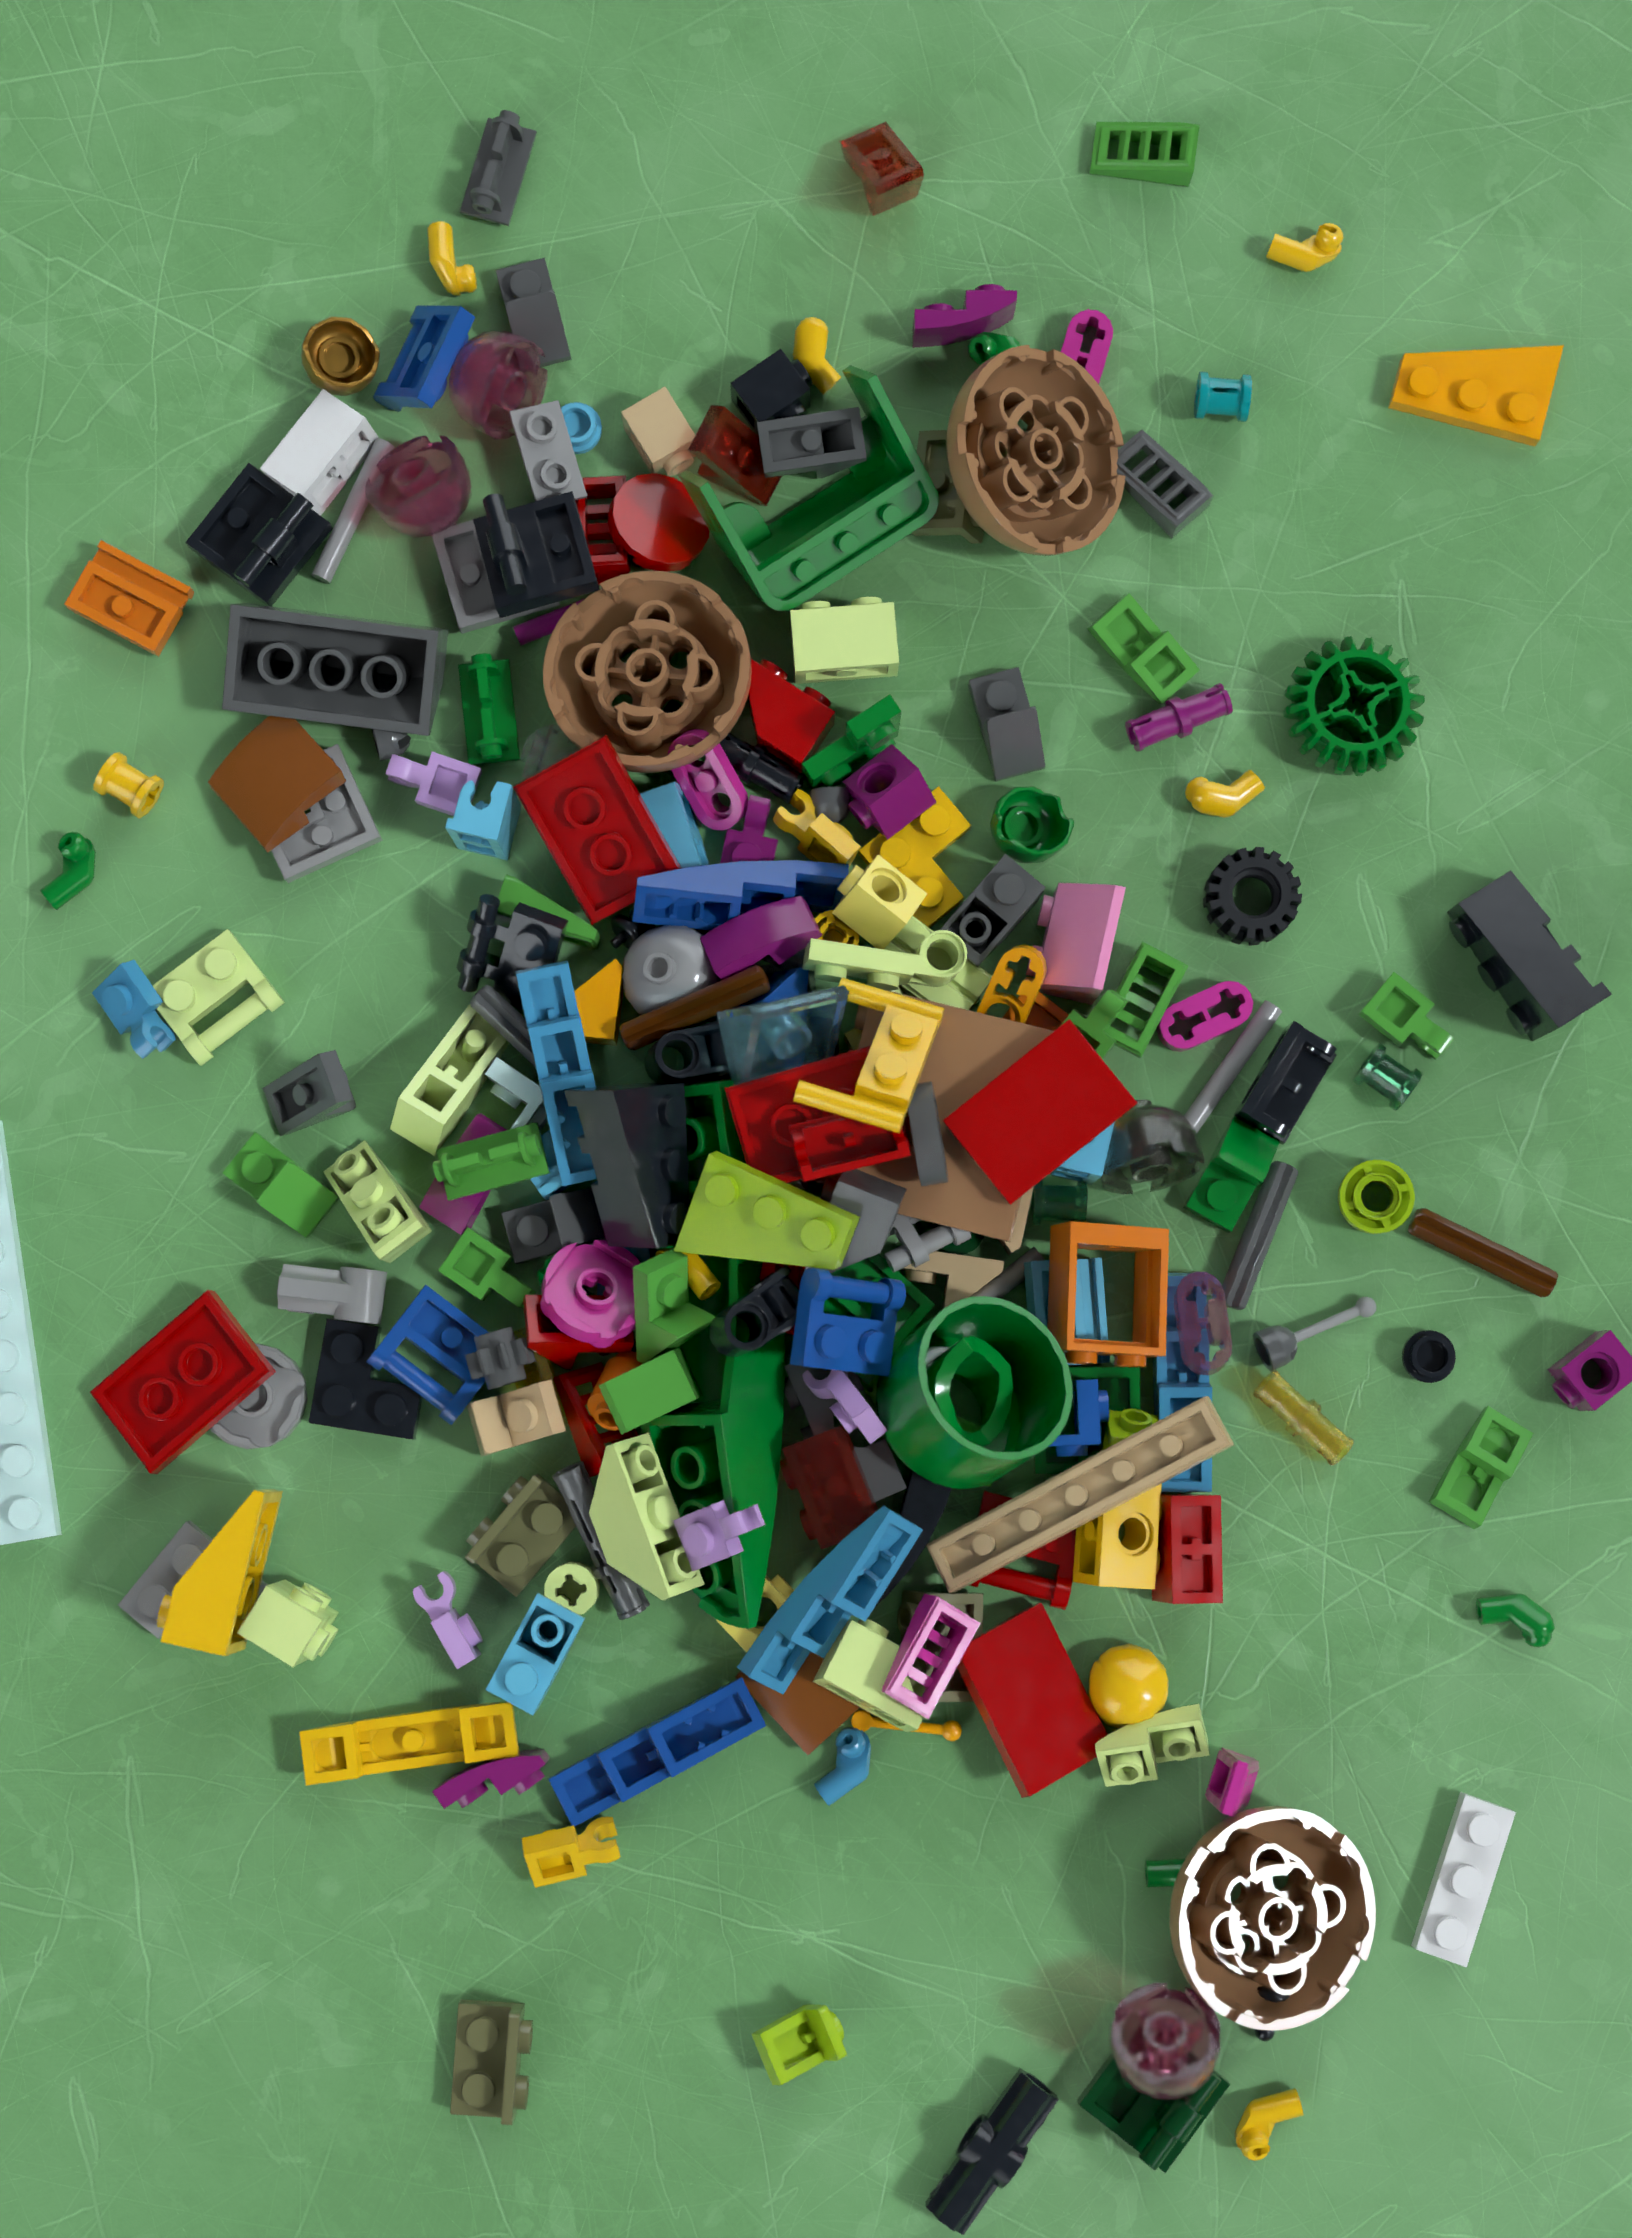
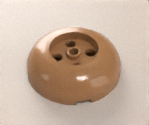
M1022 345L1010 348L989 358L968 377L956 396L951 409L947 428V459L952 481L961 502L973 520L988 535L999 543L1026 554L1052 556L1080 549L1097 539L1113 520L1122 499L1125 475H1118L1116 473L1118 468L1117 448L1124 445L1120 426L1115 412L1100 385L1079 363L1055 349L1046 352L1030 348L1029 345ZM1019 419L1028 425L1026 432L1017 424Z
M639 571L623 574L600 583L601 589L592 593L578 605L574 602L566 610L555 626L547 644L543 664V684L549 708L557 724L567 738L579 749L607 735L626 771L663 772L698 760L714 749L729 734L737 723L748 698L752 674L751 655L748 641L739 619L735 617L733 612L721 600L720 595L697 580L677 573ZM636 648L639 649L630 655L626 663L620 660L630 651ZM678 652L688 653V666L683 669L674 668L670 664L671 658ZM626 694L633 699L632 705L623 702L612 707L613 699L618 695ZM679 700L683 703L679 710L673 713L662 711L667 701ZM701 729L709 732V735L696 745L683 746L682 744H677L675 750L668 755L672 742L686 731Z
M1264 1806L1239 1812L1233 1817L1230 1816L1222 1820L1205 1833L1193 1846L1178 1872L1169 1909V1928L1173 1951L1185 1979L1195 1993L1208 2006L1227 2019L1245 2027L1268 2031L1285 2030L1309 2023L1332 2009L1348 1993L1349 1989L1345 1986L1353 1976L1360 1960L1366 1961L1368 1958L1376 1922V1905L1372 1881L1367 1866L1354 1844L1346 1835L1341 1834L1332 1825L1321 1819V1817L1307 1811L1283 1806ZM1289 1874V1880L1285 1887L1276 1889L1272 1883V1877ZM1239 1882L1241 1886L1240 1896L1237 1900L1231 1902V1891ZM1241 1934H1247L1250 1940V1946L1244 1954L1245 1944ZM1258 1986H1265L1276 1993L1290 1995V1997L1285 2001L1277 2003L1267 2001L1258 1994L1257 1988Z

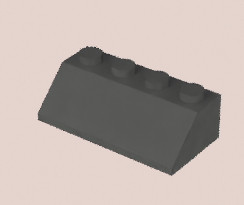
M248 603L231 604L222 709L429 736L444 680L448 629Z

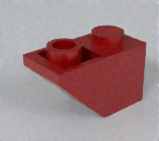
M751 659V685L747 699L757 744L767 748V753L802 773V763L814 756L834 725L835 711L829 708L832 703L826 696L811 687L806 686L802 691L787 682V673L774 663L762 659L759 664Z

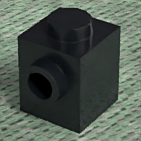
M779 349L730 383L731 401L758 438L757 422L808 414L807 409L810 407L809 387L813 385L811 377L799 360L795 359L790 362L782 349Z

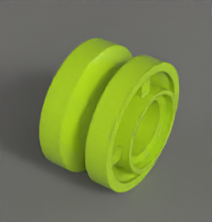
M1369 1160L1358 1164L1344 1176L1338 1190V1205L1345 1220L1355 1229L1369 1234H1381L1401 1226L1410 1216L1415 1201L1414 1187L1407 1173L1398 1165L1386 1160ZM1378 1182L1389 1190L1390 1203L1384 1211L1373 1212L1364 1206L1361 1193L1368 1183Z

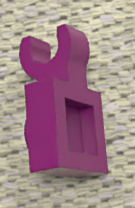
M750 795L743 832L727 829L720 863L775 860L778 839L764 836L771 807L770 799Z

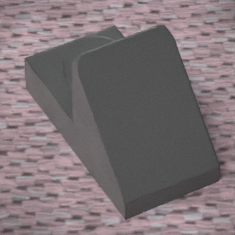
M545 257L496 270L522 371L526 372L572 360Z
M859 407L757 422L765 478L816 471L817 479H820L867 460Z
M1019 667L969 680V691L995 782L1045 769L1037 710L1035 706L1030 707Z
M336 1050L315 1055L263 1087L280 1136L302 1130L356 1108L347 1075L339 1061Z
M592 1188L549 1196V1200L501 1213L515 1264L556 1254L563 1247L576 1242L577 1247L583 1244H592L594 1240H606Z

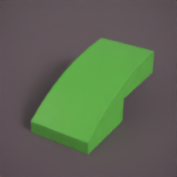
M1130 593L1123 595L1087 628L1118 665L1159 704H1163L1200 671L1169 631L1161 632Z
M1485 1407L1462 1441L1428 1502L1472 1529L1480 1527L1503 1482L1512 1477L1534 1433L1493 1408Z

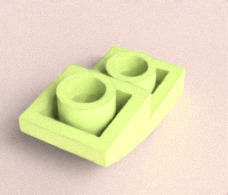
M1199 1704L1159 1712L1145 1721L1125 1725L1095 1743V1752L1105 1787L1158 1780L1157 1763L1210 1756L1208 1737Z

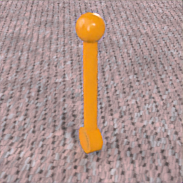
M866 1710L856 1711L851 1719L852 1726L864 1732L869 1730L870 1727L901 1730L879 1717L871 1716ZM949 1720L944 1724L921 1722L918 1730L910 1732L942 1735L943 1738L951 1742L961 1737L962 1727L954 1720Z

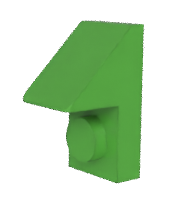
M254 1132L222 1172L257 1200L256 1203L306 1238L310 1236L339 1199L337 1194L256 1132Z
M670 1249L633 1267L637 1361L644 1364L684 1345L711 1325L715 1316L689 1303L687 1255Z

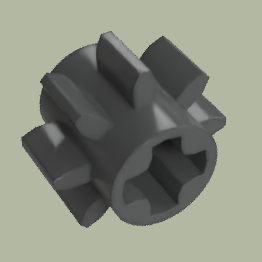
M512 1327L475 1337L474 1342L477 1351L465 1355L471 1380L485 1377L488 1390L527 1379L524 1365L536 1362L533 1350L527 1347V1339L524 1337L516 1339Z

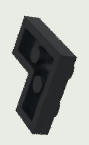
M333 1319L326 1320L309 1423L412 1440L416 1439L423 1397L405 1384L373 1379L375 1368L366 1362L379 1345L382 1327Z

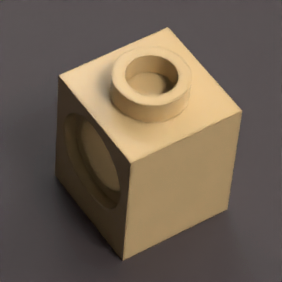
M666 387L661 388L621 412L624 430L651 473L662 475L667 473L670 477L678 475L688 469L693 464L694 457L699 455L697 437Z

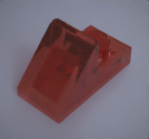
M886 122L840 141L844 159L863 183L869 209L873 216L917 197L924 178L923 168Z
M711 405L688 448L693 455L702 461L698 474L758 505L767 506L782 476L765 478L759 436L724 406Z

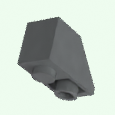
M1005 854L940 930H948L957 934L966 945L967 960L978 968L1039 901L1046 887Z
M858 1169L843 1172L838 1181L832 1178L828 1179L820 1199L851 1212L860 1218L842 1266L835 1270H826L832 1273L881 1253L891 1232L906 1193V1188Z

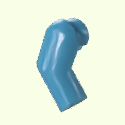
M847 1727L838 1733L835 1744L837 1746L836 1768L814 1783L817 1791L828 1806L868 1777L871 1744L867 1734L862 1730Z

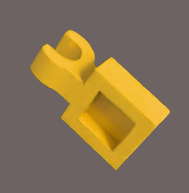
M797 789L792 796L791 805L799 810L800 815H793L787 809L780 806L773 817L775 824L781 830L792 834L800 841L797 849L811 861L849 864L850 867L861 846L853 840L850 832L841 824L832 822L823 813L816 818L812 798L806 792Z
M600 1817L588 1824L585 1831L577 1835L573 1825L560 1829H550L540 1834L521 1838L523 1855L534 1887L537 1888L586 1876V1865L610 1863L619 1859L621 1855L616 1839L601 1842L605 1838L617 1836L613 1817Z

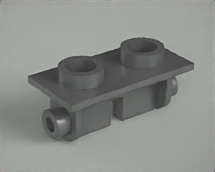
M502 110L499 117L487 119L460 213L509 226L537 134L535 130L521 127L519 125L520 117L516 113Z

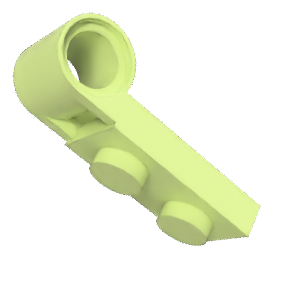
M938 930L929 934L914 954L811 938L805 948L802 969L815 971V978L828 982H840L842 977L846 978L847 976L867 979V985L883 990H898L899 984L907 985V983L941 987L950 983L962 970L967 960V948L964 941L957 934L948 930ZM933 947L944 949L951 958V969L938 970L934 968L927 959V950Z

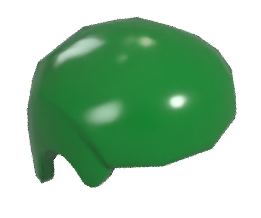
M1034 786L1014 787L996 802L990 821L991 833L998 848L1002 853L1007 854L1019 863H1041L1054 856L1068 844L1074 827V820L1067 818L1062 809L1061 798L1053 794L1044 793Z

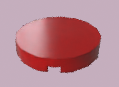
M658 473L637 475L622 484L609 506L608 527L613 542L621 551L625 549L630 555L634 556L632 561L645 569L665 572L682 570L699 556L709 539V528L683 483L674 477Z

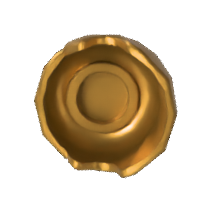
M329 317L312 326L307 332L302 344V365L311 383L321 390L324 389L333 395L348 396L360 392L370 384L378 368L380 350L368 329L352 318Z

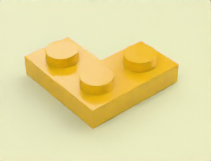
M939 786L931 792L936 800L934 805L888 840L881 833L863 846L858 853L867 865L879 854L927 893L913 916L929 928L964 900L962 893L933 859L971 829V824Z

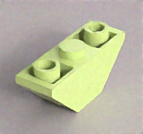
M365 1140L352 1150L340 1155L333 1165L323 1171L370 1248L380 1260L388 1263L393 1262L432 1232L416 1205Z
M649 1433L606 1446L589 1515L607 1564L662 1601L705 1585L700 1570L692 1571L673 1520L680 1518Z

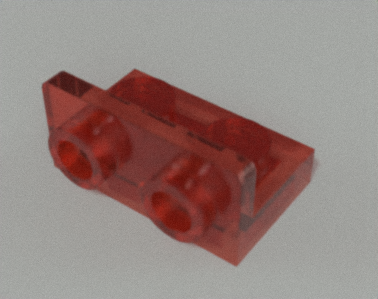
M843 1425L782 1448L786 1457L780 1460L784 1479L790 1490L798 1488L805 1509L799 1511L803 1528L811 1541L814 1539L818 1540L821 1550L840 1543L847 1535L878 1511L850 1436Z

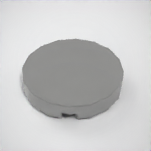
M256 1344V1346L276 1372L211 1428V1431L227 1444L245 1449L270 1447L289 1437L301 1422L308 1401L306 1380L297 1363L280 1349L262 1344Z

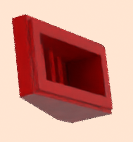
M626 475L582 478L587 498L575 500L599 586L600 583L630 573V554L625 549L621 551L615 543L589 544V540H611L612 536L608 523L588 524V520L608 519L610 504L588 505L587 499L614 498L622 484L627 482Z
M602 1362L553 1378L580 1460L584 1462L590 1477L599 1474L606 1448L605 1443L611 1442L613 1444L639 1436L636 1429L622 1435L619 1430L612 1431L608 1429L607 1432L598 1433L595 1424L598 1423L592 1415H589L585 1407L591 1393L580 1396L575 1386L591 1382L594 1389L604 1369Z

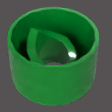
M990 1296L969 1297L945 1307L901 1342L902 1344L892 1356L889 1376L879 1375L876 1389L877 1413L879 1420L887 1429L884 1435L891 1448L901 1461L916 1474L932 1483L948 1488L969 1489L988 1485L1049 1447L1061 1434L1067 1423L1072 1406L1073 1389L1069 1365L1064 1352L1053 1334L1037 1317L1026 1309L1010 1301ZM952 1378L963 1382L974 1393L980 1405L982 1423L980 1429L974 1433L963 1431L957 1422L954 1406L949 1396Z

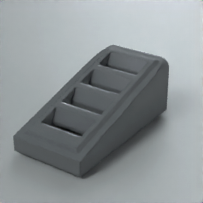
M1140 430L1118 450V468L1116 473L1118 475H1125L1124 488L1171 539L1209 507L1214 495L1145 431ZM1142 449L1147 454V457L1130 471L1124 464ZM1156 464L1161 471L1144 484L1139 477ZM1169 478L1174 485L1159 497L1153 491ZM1182 492L1187 499L1173 510L1168 503Z

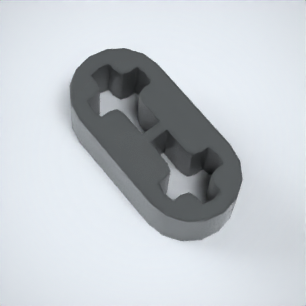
M932 1081L918 1083L908 1108L919 1179L923 1187L947 1183L949 1179Z

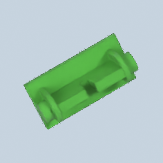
M537 1122L437 1149L438 1161L433 1162L435 1177L438 1182H444L448 1201L550 1174Z

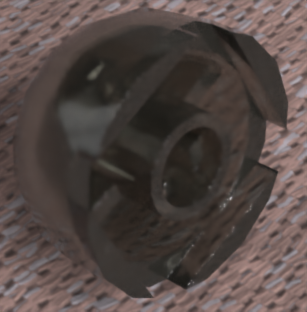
M1136 1100L1137 1104L1114 1122L1103 1175L1100 1178L1102 1187L1109 1192L1133 1194L1131 1184L1152 1181L1150 1192L1162 1190L1180 1184L1195 1176L1199 1172L1197 1161L1204 1164L1200 1140L1194 1126L1184 1115L1173 1108L1153 1105L1150 1100Z

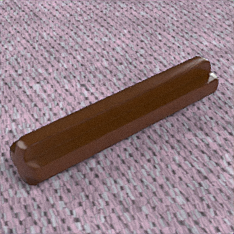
M753 966L623 1023L620 1026L623 1041L629 1050L640 1049L658 1041L669 1032L686 1029L770 991L768 978L760 966Z
M1426 1208L1418 1209L1410 1221L1408 1231L1411 1235L1539 1297H1548L1557 1283L1558 1274L1556 1271Z

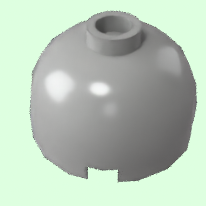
M660 925L646 930L632 942L623 958L622 985L626 998L640 1016L722 980L714 972L700 940V937L705 934L686 926Z

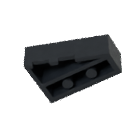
M1511 870L1467 897L1447 912L1452 919L1449 922V927L1453 936L1462 947L1471 948L1480 962L1477 968L1482 980L1489 989L1494 992L1497 990L1500 992L1509 1006L1506 1009L1509 1021L1517 1032L1521 1035L1527 1034L1531 1041L1562 1027L1612 995L1603 982L1592 987L1574 965L1581 960V956L1571 944L1561 949L1546 926L1550 923L1551 919Z
M632 1083L564 1090L568 1106H577L584 1131V1134L578 1137L581 1152L590 1154L597 1181L592 1183L591 1187L608 1246L662 1248L676 1245L690 1207L689 1160L686 1133L687 1110L684 1083Z

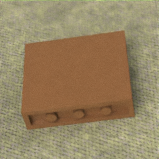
M896 993L945 1008L940 1027L937 1030L918 1083L929 1081L933 1083L949 1182L921 1186L908 1110L904 1118V1125L911 1146L909 1147L911 1156L858 1168V1170L907 1189L897 1214L1011 1242L1022 1196L1009 1205L942 1120L1050 1035L1053 1030ZM859 1005L855 1020V1029L862 1030L858 1049L872 1045L884 1012ZM842 1173L817 1178L816 1183L823 1184L822 1193L828 1179L832 1178L838 1181Z

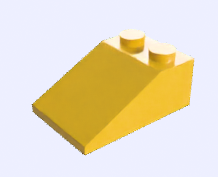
M275 1489L254 1490L173 1588L172 1596L166 1594L163 1597L157 1616V1627L164 1628L160 1642L221 1656H228L246 1648L247 1639L237 1632L258 1598L283 1491Z

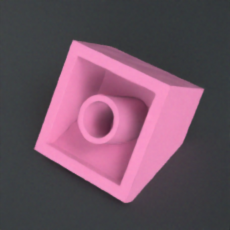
M1058 883L1053 897L1043 896L1037 925L1046 927L1042 947L1032 945V947L1042 953L1047 965L1046 976L1039 992L1092 1005L1104 987L1126 887L1106 884ZM1029 959L1026 969V975L1035 977L1036 972L1032 971L1029 968V964L1031 961V959Z

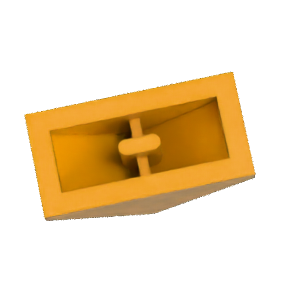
M616 958L574 991L586 1043L617 1046L624 989L622 985L623 967Z

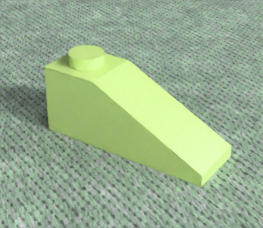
M470 1004L398 1097L390 1130L433 1156L437 1154L436 1150L442 1147L464 1117L488 1077L485 1073L496 1057L500 1059L509 1045V1042L479 1015Z

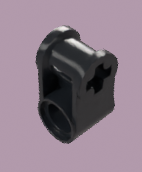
M724 1019L665 1034L647 1051L645 1069L648 1076L655 1083L686 1084L702 1080H722L751 1072V1063L744 1060L738 1030L742 1028L741 1019ZM672 1047L681 1053L684 1059V1067L681 1071L672 1070L664 1064L662 1059L663 1048Z
M783 1265L747 1290V1294L722 1310L712 1320L710 1339L713 1346L721 1354L728 1357H739L762 1347L775 1336L781 1335L795 1326L799 1289L789 1276L792 1271L789 1265ZM734 1316L742 1318L749 1327L750 1336L746 1343L738 1341L732 1334L731 1321Z

